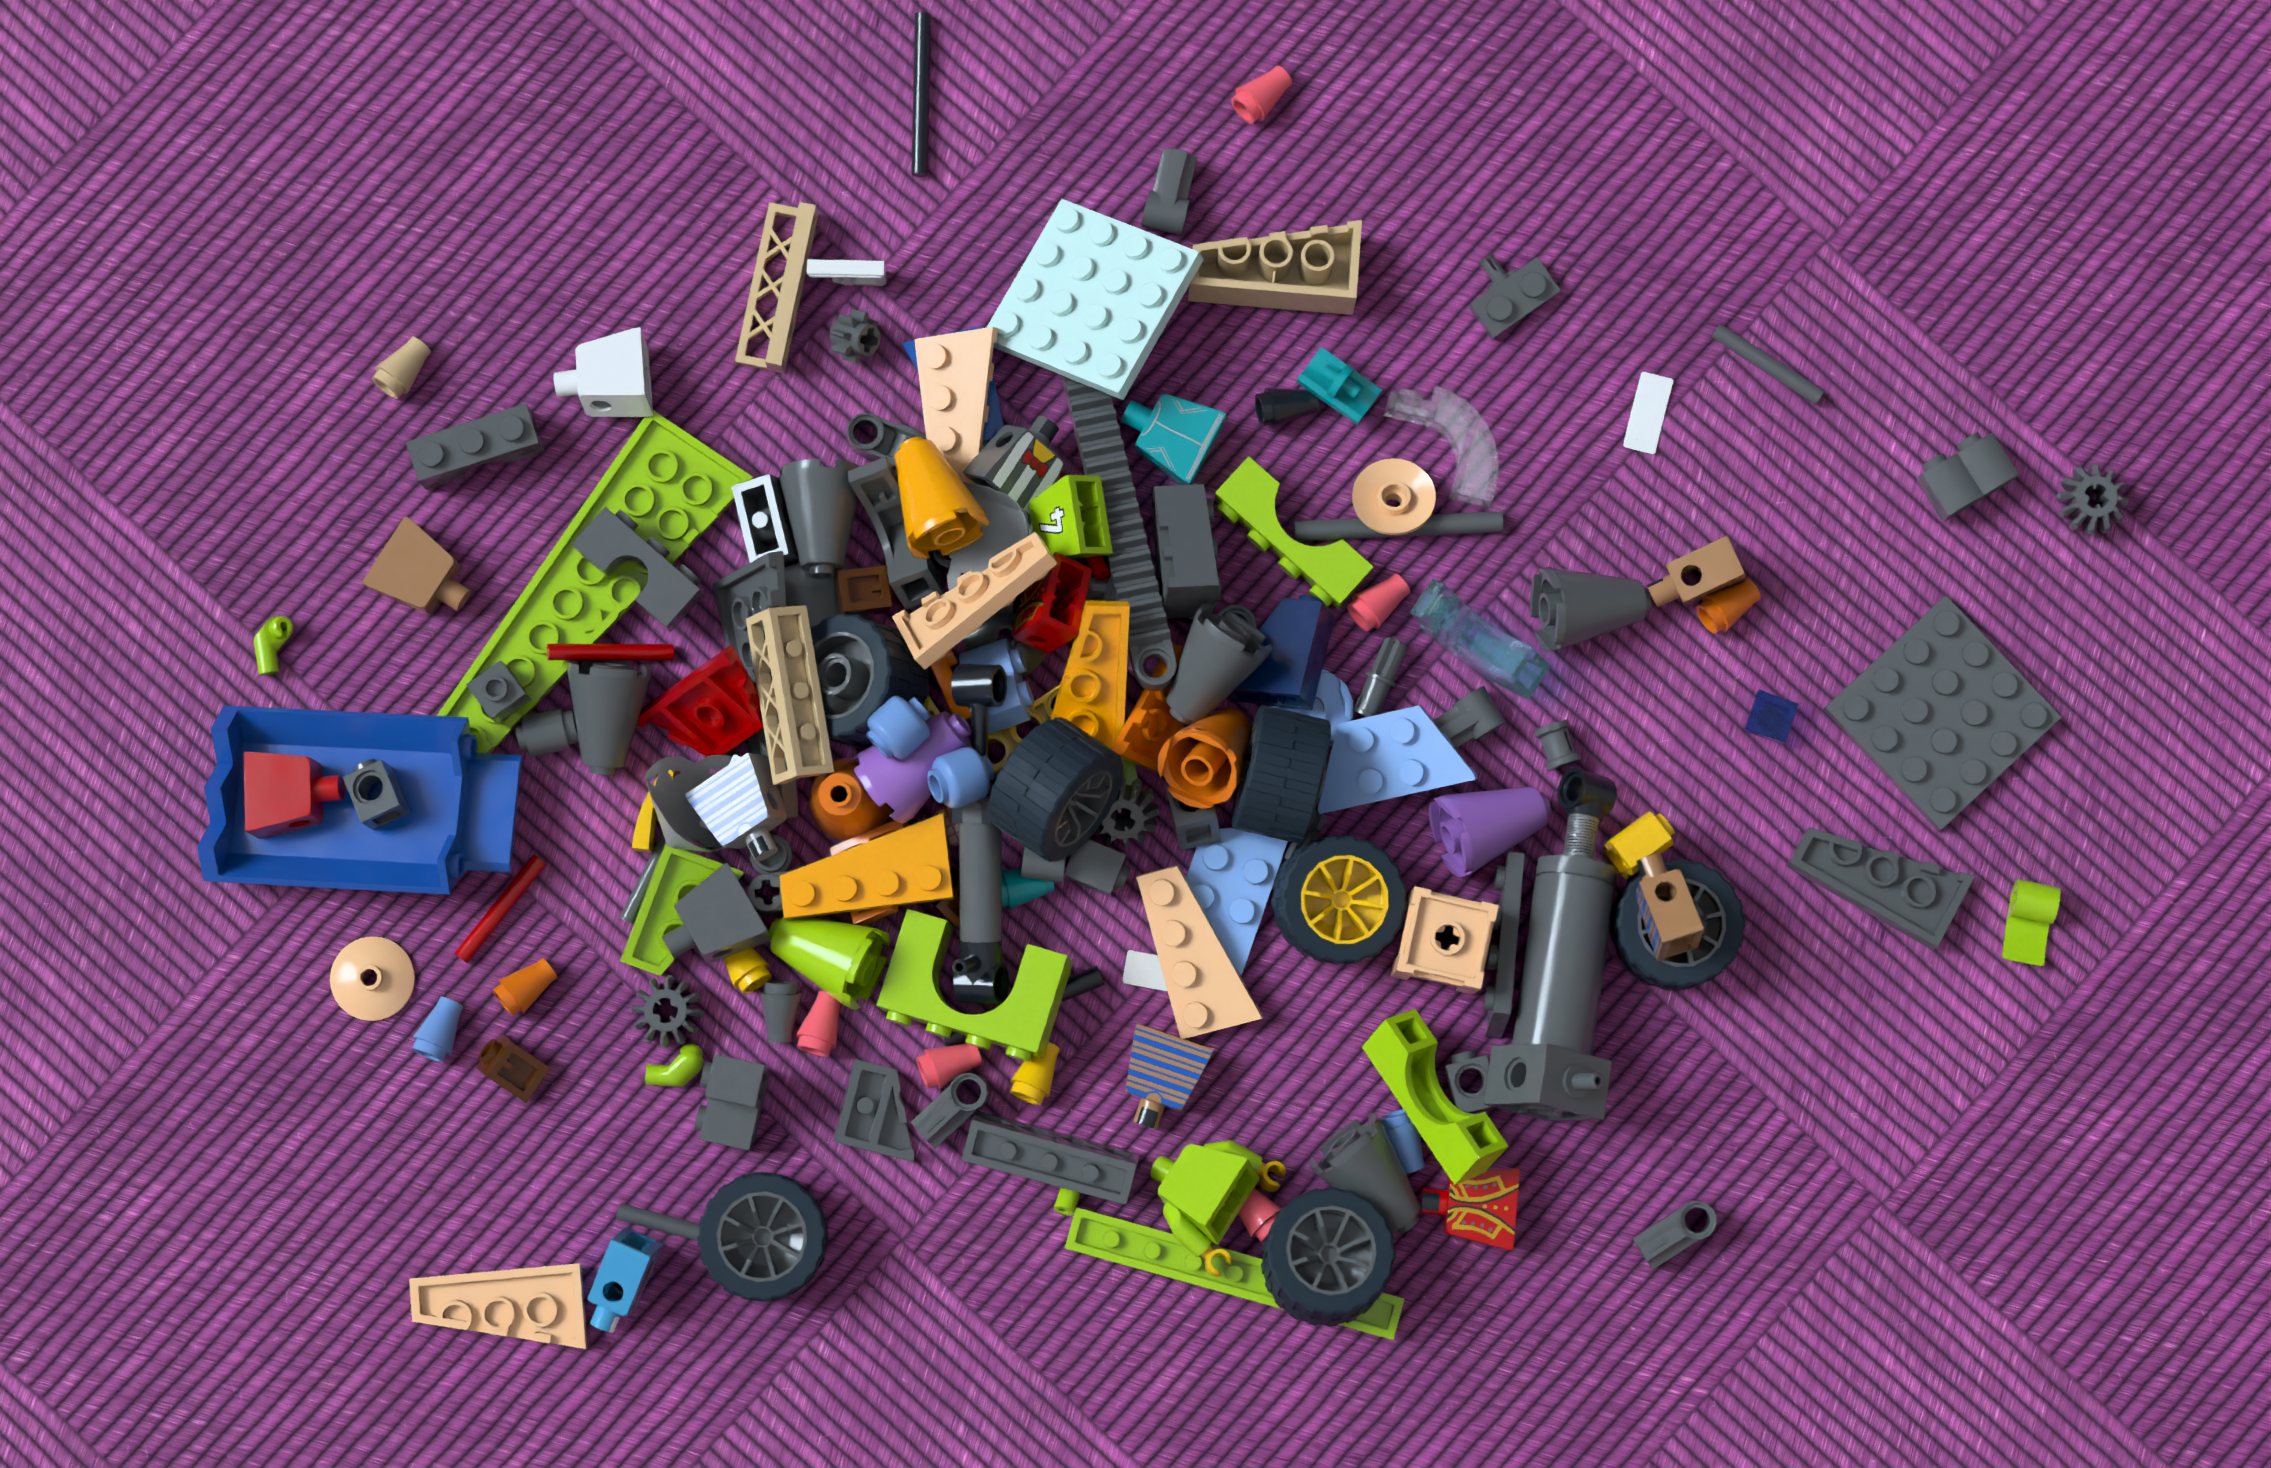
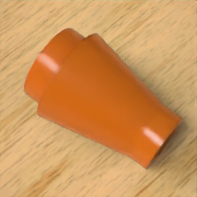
M1745 579L1736 585L1704 596L1702 603L1697 605L1696 611L1700 621L1708 631L1713 634L1720 630L1726 632L1754 603L1761 599V595L1757 586L1750 579Z
M542 957L536 963L499 979L500 984L492 989L505 1010L513 1017L519 1011L524 1014L549 984L558 977L549 963Z

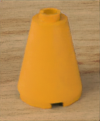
M913 437L904 441L894 458L907 546L912 555L921 559H928L930 557L927 551L940 549L942 556L959 551L978 540L983 535L980 527L983 524L987 527L989 526L988 518L983 508L932 440Z

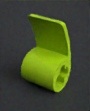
M2022 879L2015 881L2002 948V957L2004 959L2044 966L2049 925L2054 923L2058 912L2061 894L2060 887Z

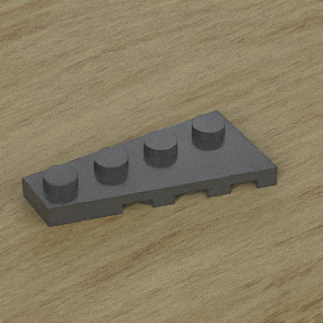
M1808 828L1804 832L1786 866L1932 950L1939 946L1975 876L1963 872L1957 874L1940 869L1941 866L1923 861L1920 863L1899 857L1900 854L1883 849L1879 851L1862 846L1861 842L1813 828Z
M1508 851L1504 864L1496 865L1494 890H1500V900L1496 921L1492 929L1496 930L1495 945H1489L1487 956V970H1492L1490 985L1485 986L1483 1010H1487L1485 1037L1501 1039L1511 1015L1525 853Z

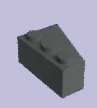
M1204 484L1154 486L1151 498L1157 579L1159 593L1163 601V609L1166 613V618L1195 617L1202 604L1210 603L1214 605L1215 601H1221V581L1216 566L1218 557L1216 537H1212L1210 526L1214 522L1213 500L1206 499Z

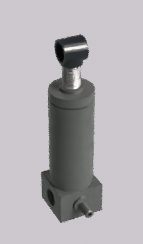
M1572 768L1563 775L1557 790L1559 804L1566 808L1565 816L1569 818L1566 828L1564 853L1542 856L1537 860L1512 1045L1492 1046L1484 1105L1545 1121L1604 1120L1612 1064L1610 1060L1592 1055L1617 869L1610 864L1595 859L1593 855L1597 840L1598 823L1614 807L1617 798V788L1610 778L1579 768Z

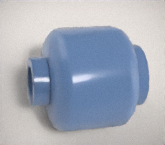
M893 696L868 718L867 724L870 731L866 736L887 759L892 756L904 759L930 736V729L925 722L930 717V714L914 697L907 702L900 696Z
M963 747L936 757L932 764V770L927 773L928 785L933 797L937 802H943L950 808H960L984 799L990 791V781L994 779V770L990 760L986 756L981 757L971 747Z

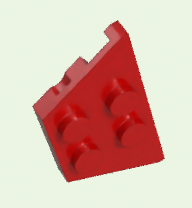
M731 645L644 706L637 723L642 728H645L648 722L670 731L667 739L682 746H690L698 753L707 757L710 755L726 754L764 728L758 692L736 649Z

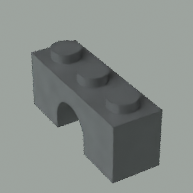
M526 403L406 442L417 480L426 490L465 478L467 470L485 463L502 461L508 464L545 452L533 412Z
M605 507L572 543L573 547L607 578L620 565L627 562H638L646 566L648 582L641 593L635 598V601L671 633L704 596L697 587L701 579L684 564L676 569L665 559L670 552L653 537L644 541L634 531L638 524L621 509L616 514H613Z

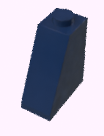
M1300 595L1298 599L1282 598L1259 629L1266 637L1262 645L1265 647L1271 644L1273 649L1268 658L1229 695L1235 702L1304 710L1313 709L1335 619L1321 599L1311 595Z

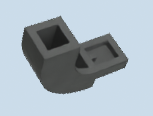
M887 457L847 471L849 484L871 518L885 555L889 584L904 608L907 610L922 604L921 599L934 591H937L940 596L943 595L941 574L932 551H927L930 558L921 559L914 557L907 546L897 474Z

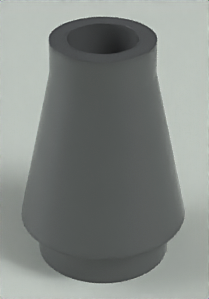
M787 980L765 981L764 991L760 992L767 1028V1041L775 1043L793 1042V1030L802 997V992H798V982Z

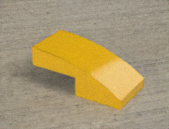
M668 771V773L671 774L672 780H674V778L678 775V771ZM648 792L642 804L634 830L632 849L636 852L652 853L654 848L657 814L650 792Z

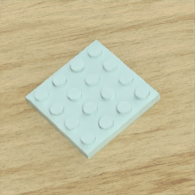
M1061 199L986 328H998L997 343H994V348L1124 400L1204 259L1200 252Z

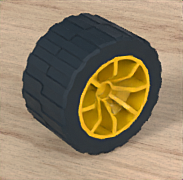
M1333 836L1308 842L1304 847L1297 848L1291 853L1292 856L1283 862L1279 868L1280 872L1277 879H1274L1271 906L1275 914V923L1283 933V938L1288 944H1292L1296 951L1320 962L1356 963L1363 961L1362 959L1377 955L1381 949L1389 946L1395 939L1394 936L1401 929L1404 922L1403 916L1405 911H1407L1405 894L1407 889L1405 881L1402 880L1399 867L1390 859V855L1386 851L1379 849L1374 843L1366 839L1360 840L1354 836Z

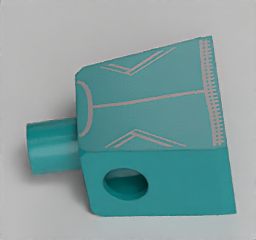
M1162 393L1153 410L1131 400L1122 416L1121 422L1141 432L1135 444V451L1179 485H1192L1225 423L1226 414L1213 408Z

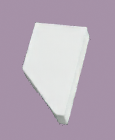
M807 259V275L812 278H832L834 283L843 285L884 286L886 284V266L884 261Z

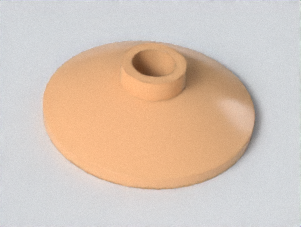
M1391 458L1374 462L1359 474L1353 486L1352 502L1357 516L1372 530L1386 535H1403L1419 529L1429 520L1435 507L1436 492L1431 478L1421 467L1407 460ZM1394 499L1397 500L1401 505L1397 507L1388 506L1386 502L1388 500Z
M364 937L348 944L336 957L330 974L331 990L339 1006L351 1016L366 1021L383 1020L398 1013L409 1001L415 985L414 966L406 951L395 942L382 937ZM368 970H374L377 974V981L371 986H367L363 982V975Z

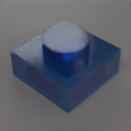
M1758 690L1743 731L1783 745L1788 737L1799 704Z

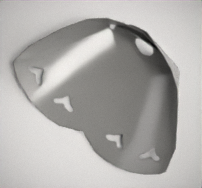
M963 482L985 511L989 526L987 527L983 524L980 527L983 535L978 540L959 551L949 554V557L952 559L947 575L949 591L957 586V578L962 573L965 574L970 570L972 572L984 571L988 568L990 558L1033 534L1032 519L1028 518L1025 509L1007 494L990 487Z
M710 755L696 763L682 756H671L658 760L647 771L645 776L667 846L674 849L718 852L719 849L725 848L717 841L711 831L699 825L702 819L689 803L685 794L712 777L713 774L708 772L710 769L718 771L721 768L727 767L732 756ZM680 770L681 773L672 780L671 774L668 771L676 772ZM658 774V778L654 786L652 783H650V780H654L656 775ZM689 841L701 844L703 847H699Z

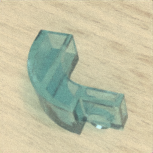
M1434 578L1409 612L1421 623L1419 628L1440 646L1484 677L1526 700H1529L1551 667L1532 646L1509 636L1472 611L1444 583Z

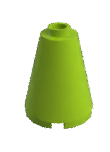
M783 916L782 919L777 918L774 920L768 932L771 938L768 941L771 942V952L845 1007L854 1010L860 1008L856 1002L859 998L866 1001L869 999L883 973L887 957L880 955L882 944L890 947L889 934L879 928L813 917L786 920Z

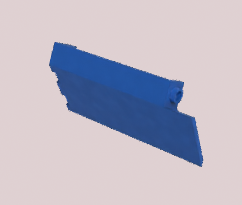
M224 705L211 727L217 765L204 786L210 824L197 846L203 881L450 895L457 878H462L464 870L511 873L523 755L477 753V738L475 734L470 732L468 717ZM244 752L311 757L322 765L323 776L341 775L344 777L353 773V768L363 761L370 759L383 760L394 768L412 813L372 830L361 823L345 784L344 800L323 802L324 819L322 823L258 839L245 831ZM378 782L370 788L368 793L369 800H375L382 794V782Z

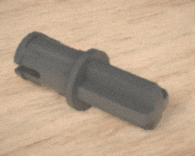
M1392 637L1384 639L1371 672L1366 671L1364 674L1367 676V679L1352 711L1364 717L1380 714L1390 688H1395L1396 686L1393 679L1407 649L1402 641Z

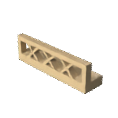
M769 202L735 363L738 365L785 374L807 271V259L810 257L819 215L816 205L799 202V206L796 208ZM776 215L796 218L792 237L781 243L773 231ZM772 238L777 246L769 251ZM782 252L787 260L784 276L772 282L765 271L766 261ZM764 278L769 286L760 291ZM773 292L778 299L776 313L774 317L764 323L756 311L757 303L760 299ZM755 317L760 326L752 330ZM765 332L770 339L766 359L747 356L749 341Z
M807 606L768 608L746 618L773 785L786 784L799 778L824 776L833 773L834 767ZM762 624H763V626H764L765 639H764V633H763ZM784 754H785V758H786V764H787V770H788V771H786L785 760H784Z

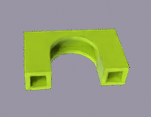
M907 909L876 1005L882 1011L887 1012L885 1019L910 1027L912 1020L927 1024L926 1032L944 1038H950L951 1032L967 1036L965 1043L985 1050H990L991 1044L1007 1048L1005 1055L1018 1060L1030 1062L1031 1056L1043 1059L1073 965V961L1068 955L1027 944L1015 984L1007 999L997 1008L983 1014L970 1015L960 1013L948 1006L940 989V971L954 927L947 920Z

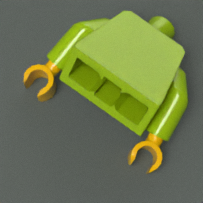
M1232 1140L1207 1143L1204 1146L1189 1144L1184 1147L1176 1161L1160 1156L1155 1160L1151 1168V1178L1161 1183L1157 1194L1165 1204L1163 1215L1174 1236L1196 1257L1202 1255L1206 1259L1205 1269L1213 1277H1220L1221 1273L1213 1268L1211 1264L1212 1257L1220 1256L1229 1265L1232 1260L1230 1254L1224 1249L1214 1250L1210 1246L1211 1241L1217 1245L1220 1243L1258 1181L1266 1191L1274 1192L1279 1189L1280 1184L1272 1181L1268 1177L1267 1172H1274L1281 1177L1286 1174L1285 1166L1281 1162L1271 1161L1265 1164L1262 1162L1261 1156Z

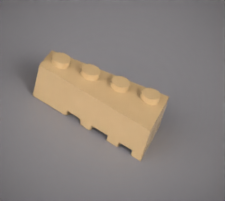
M1362 220L1347 222V225L1329 228L1327 225L1310 227L1308 231L1288 234L1285 231L1269 233V236L1247 239V237L1194 244L1192 249L1200 252L1204 260L1189 285L1188 301L1353 315L1357 298Z

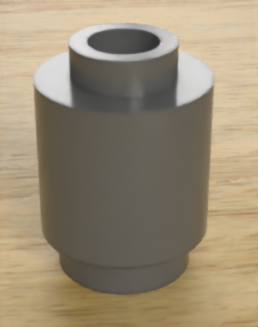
M562 708L522 716V725L516 726L519 747L521 751L528 750L531 757L571 749V744L579 743L573 710L563 711Z

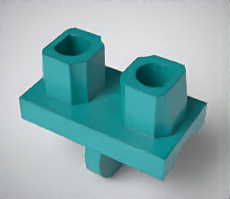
M1320 347L1296 381L1356 425H1358L1382 392V389L1323 347Z

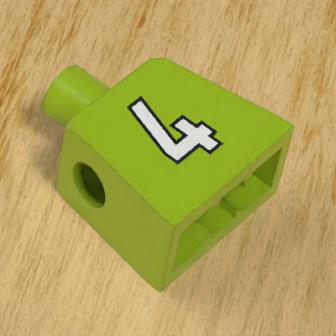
M1066 475L1030 501L1029 513L1032 519L1033 533L1036 532L1052 555L1057 552L1069 559H1080L1113 553L1101 476Z

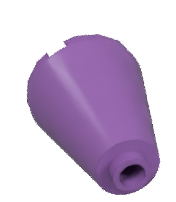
M942 712L926 720L925 722L930 729V736L904 759H898L894 756L887 759L874 745L853 757V762L860 763L854 768V771L863 788L879 807L887 803L895 810L889 815L895 821L902 824L909 822L932 795L928 785L927 773L932 770L935 758L971 745L969 735L972 733V730L959 714L955 713L952 716L948 712Z
M1534 787L1441 795L1434 798L1435 801L1429 805V821L1434 841L1436 843L1443 840L1448 853L1441 855L1450 872L1458 878L1472 874L1545 827L1548 822V816L1551 815V806L1547 796L1543 792L1539 793Z

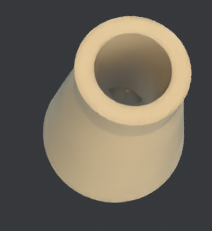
M412 336L406 344L375 367L376 373L372 377L373 382L384 393L394 399H398L402 394H408L426 358L431 354V350L421 340Z

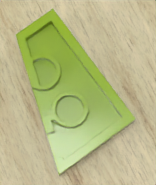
M664 843L620 961L661 976L674 960L662 936L683 925L674 905L724 864L687 850L671 848ZM730 867L738 880L745 873Z

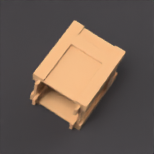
M1415 886L1407 897V917L1399 954L1393 961L1390 977L1404 980L1410 977L1455 986L1457 987L1456 991L1473 995L1482 986L1483 971L1499 905L1483 901L1480 903L1435 893L1429 889ZM1445 926L1452 927L1453 935L1459 937L1458 945H1450L1449 950L1441 949V942L1435 940L1436 932H1443Z

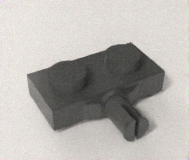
M1491 253L1481 260L1479 265L1482 266L1493 283L1485 294L1470 303L1468 307L1492 340L1561 290L1538 257L1522 268L1506 273L1494 257V254Z

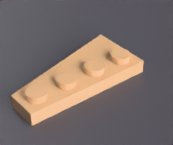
M1034 532L990 558L988 568L984 571H968L957 578V586L941 596L937 591H934L921 599L923 605L921 608L911 614L902 610L892 616L914 659L925 670L935 661L945 657L949 650L966 636L976 632L997 611L1010 605L1015 597L1032 583L1042 579L1057 562L1045 542Z
M1175 865L1138 875L1137 881L1180 1038L1186 1039L1262 1019L1264 1017L1258 1005L1253 1001L1239 971L1234 967L1224 949L1225 946L1218 934L1215 933L1180 866Z
M582 1263L409 1279L412 1322L588 1349Z

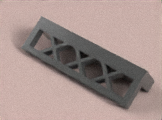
M976 1111L971 1121L961 1160L1126 1205L1140 1154Z

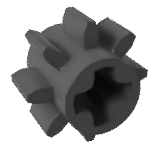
M852 309L850 316L839 314L838 319L834 321L830 329V340L833 344L832 352L842 354V360L858 364L860 356L872 358V354L876 352L881 341L880 331L877 328L879 322L869 319L868 313Z

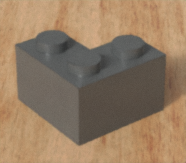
M714 1054L712 1063L705 1062L700 1087L706 1088L705 1097L709 1099L707 1106H699L695 1121V1130L701 1131L699 1140L753 1151L771 1068L762 1064Z

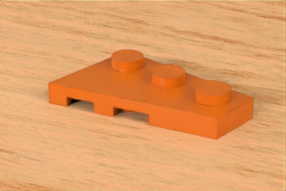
M1172 644L1177 669L1184 646ZM1160 659L1152 673V678H1159L1166 673L1167 666L1162 659ZM1172 682L1168 687L1159 691H1151L1144 688L1111 748L1121 758L1155 774H1159L1157 770L1158 754L1164 743L1174 733L1182 730L1184 723L1174 718L1169 712L1171 707L1166 699Z

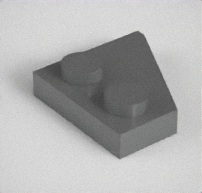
M854 1059L833 1142L913 1162L915 1155L911 1147L907 1128L908 1121L905 1107L902 1103L901 1088L896 1069Z

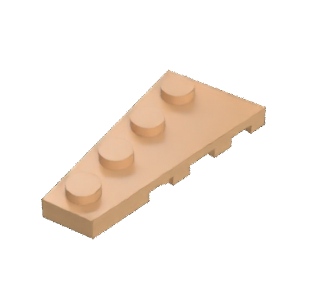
M996 327L915 339L926 439L934 442L963 482L972 484L975 483L963 474V471L985 447L982 442L984 425L988 423L989 406H987L989 381L993 379L994 363H992L994 343H997L998 328Z

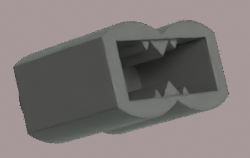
M1977 432L1957 444L1960 452L1949 458H1946L1944 453H1941L1922 465L1925 472L1918 477L1917 482L1942 522L2001 489L2019 475L1993 433L1982 438Z

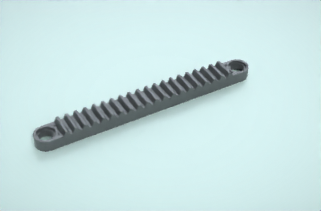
M1061 375L1085 475L1101 476L1113 551L1112 554L1105 555V559L1110 570L1115 600L1129 601L1130 605L1128 653L1133 674L1137 683L1143 688L1159 691L1168 687L1173 681L1176 673V658L1171 642L1170 629L1167 625L1166 613L1163 609L1162 597L1159 593V584L1155 577V568L1151 561L1147 536L1143 528V520L1140 516L1139 503L1136 500L1135 487L1132 484L1127 455L1124 451V443L1120 435V427L1117 423L1116 410L1113 407L1112 395ZM1150 658L1162 659L1167 666V671L1159 678L1149 677L1143 670L1144 662Z

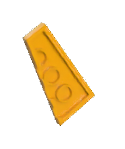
M1086 601L1078 634L1074 638L1050 719L1053 720L1057 717L1067 719L1111 749L1125 722L1130 605L1129 601Z
M944 814L936 815L780 875L784 918L787 920L954 899Z

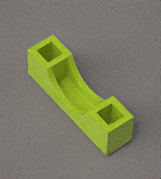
M1248 456L1215 492L1214 500L1218 503L1215 509L1231 524L1234 525L1239 521L1250 531L1246 535L1247 538L1261 551L1266 552L1269 548L1281 559L1278 565L1291 578L1296 580L1301 576L1310 584L1312 588L1309 590V593L1312 596L1321 599L1326 607L1332 604L1339 609L1372 573L1374 566L1343 539L1326 546H1308L1288 536L1280 526L1275 512V499L1280 483Z
M1416 1009L1385 1019L1362 1048L1453 1184L1456 1185L1484 1174L1509 1146L1486 1112L1477 1114L1466 1113L1454 1106L1446 1097L1440 1087L1435 1070V1054L1438 1041Z

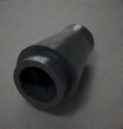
M1265 388L1264 393L1255 395V410L1259 424L1262 427L1270 426L1274 429L1308 414L1318 413L1319 402L1318 397L1306 389Z

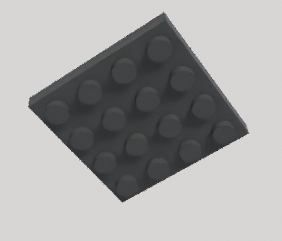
M1947 595L1937 602L1823 708L1828 716L1937 831L1942 830L2062 718Z

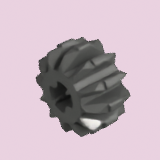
M2098 464L2091 465L2088 473L2079 466L2073 470V478L2065 477L2062 479L2060 484L2065 491L2059 492L2055 496V500L2059 503L2067 504L2065 508L2058 512L2060 518H2065L2068 515L2074 518L2070 522V530H2076L2083 523L2084 532L2087 536L2093 535L2096 528L2102 533H2107L2112 529L2111 521L2119 523L2123 520L2124 515L2118 508L2126 507L2129 504V499L2118 496L2117 493L2126 488V483L2119 482L2114 485L2111 482L2115 476L2114 470L2109 469L2101 476ZM2091 492L2097 495L2095 499L2096 506L2093 508L2087 504L2089 501L2088 494Z
M1122 775V784L1117 798L1110 808V812L1094 834L1106 833L1105 842L1108 846L1114 843L1116 838L1122 839L1121 844L1126 849L1130 845V838L1133 837L1142 844L1146 840L1145 831H1155L1157 821L1154 817L1159 815V805L1152 802L1154 799L1152 788L1141 791L1142 781L1139 778L1135 779L1131 785H1125L1126 779ZM1122 808H1126L1131 811L1130 814L1128 811H1126V815L1123 816L1117 814V810L1119 813H1121Z
M667 975L664 989H661L659 982L655 978L649 980V986L654 992L653 994L649 995L646 991L638 989L636 995L645 1000L646 1003L645 1006H631V1012L645 1015V1018L634 1023L636 1030H642L651 1026L644 1038L647 1042L652 1043L661 1032V1047H669L672 1033L676 1041L683 1045L686 1043V1037L682 1032L684 1027L694 1034L699 1031V1028L690 1023L689 1020L690 1017H704L703 1010L690 1009V1005L699 1002L701 996L699 993H693L684 997L691 985L688 981L683 980L674 991L675 979L672 975ZM670 1000L671 1006L678 1009L676 1018L670 1016L672 1021L669 1023H665L664 1017L657 1014L658 1007H665L663 1002Z

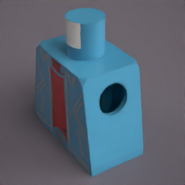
M625 1227L611 1239L588 1296V1300L597 1305L590 1321L591 1325L600 1330L613 1333L620 1316L627 1317L637 1307L664 1243L628 1227ZM615 1282L621 1285L623 1291H620L615 1286Z

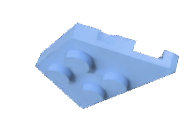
M1422 705L1338 724L1318 811L1319 814L1476 780L1478 777L1476 771L1469 767L1456 751L1455 745L1435 725L1434 719Z
M1231 827L1219 829L1221 841L1197 846L1186 878L1201 903L1215 933L1218 934L1225 946L1224 949L1234 967L1242 976L1288 841Z

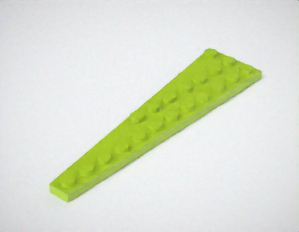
M653 410V416L643 418L437 716L468 717L470 732L475 734L477 738V753H491L522 721V716H527L568 674L569 661L547 660V644H597L636 603L635 598L641 593L648 582L647 567L638 562H627L620 565L607 578L572 545L605 507L613 514H616L619 509L626 513L638 524L634 532L644 541H647L650 537L657 540L670 552L665 559L673 565L735 501L731 486L752 480L754 477ZM501 660L509 667L532 700L503 722L497 724L488 716L467 687V684Z

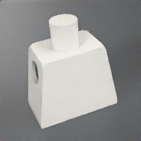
M640 327L579 344L575 349L576 369L554 373V386L557 396L579 395L584 411L590 417L653 416L649 349Z

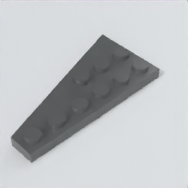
M783 551L769 552L712 583L726 648L731 645L736 649L756 690L757 685L746 618L768 608L786 607ZM762 624L763 633H764V639H765L764 626H763V624ZM764 728L746 739L749 753L766 755L768 757ZM784 754V760H785L786 771H788V770H787V764H786V758H785V754ZM796 780L778 785L787 818L784 821L786 822L798 817Z

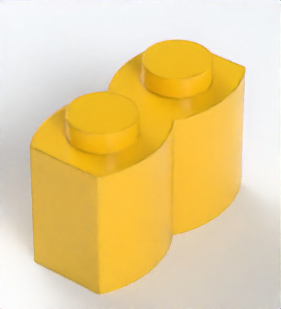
M1647 811L1602 845V850L1620 875L1628 879L1639 871L1636 863L1639 859L1655 853L1662 854L1674 844L1671 836L1675 832L1661 813L1655 816Z

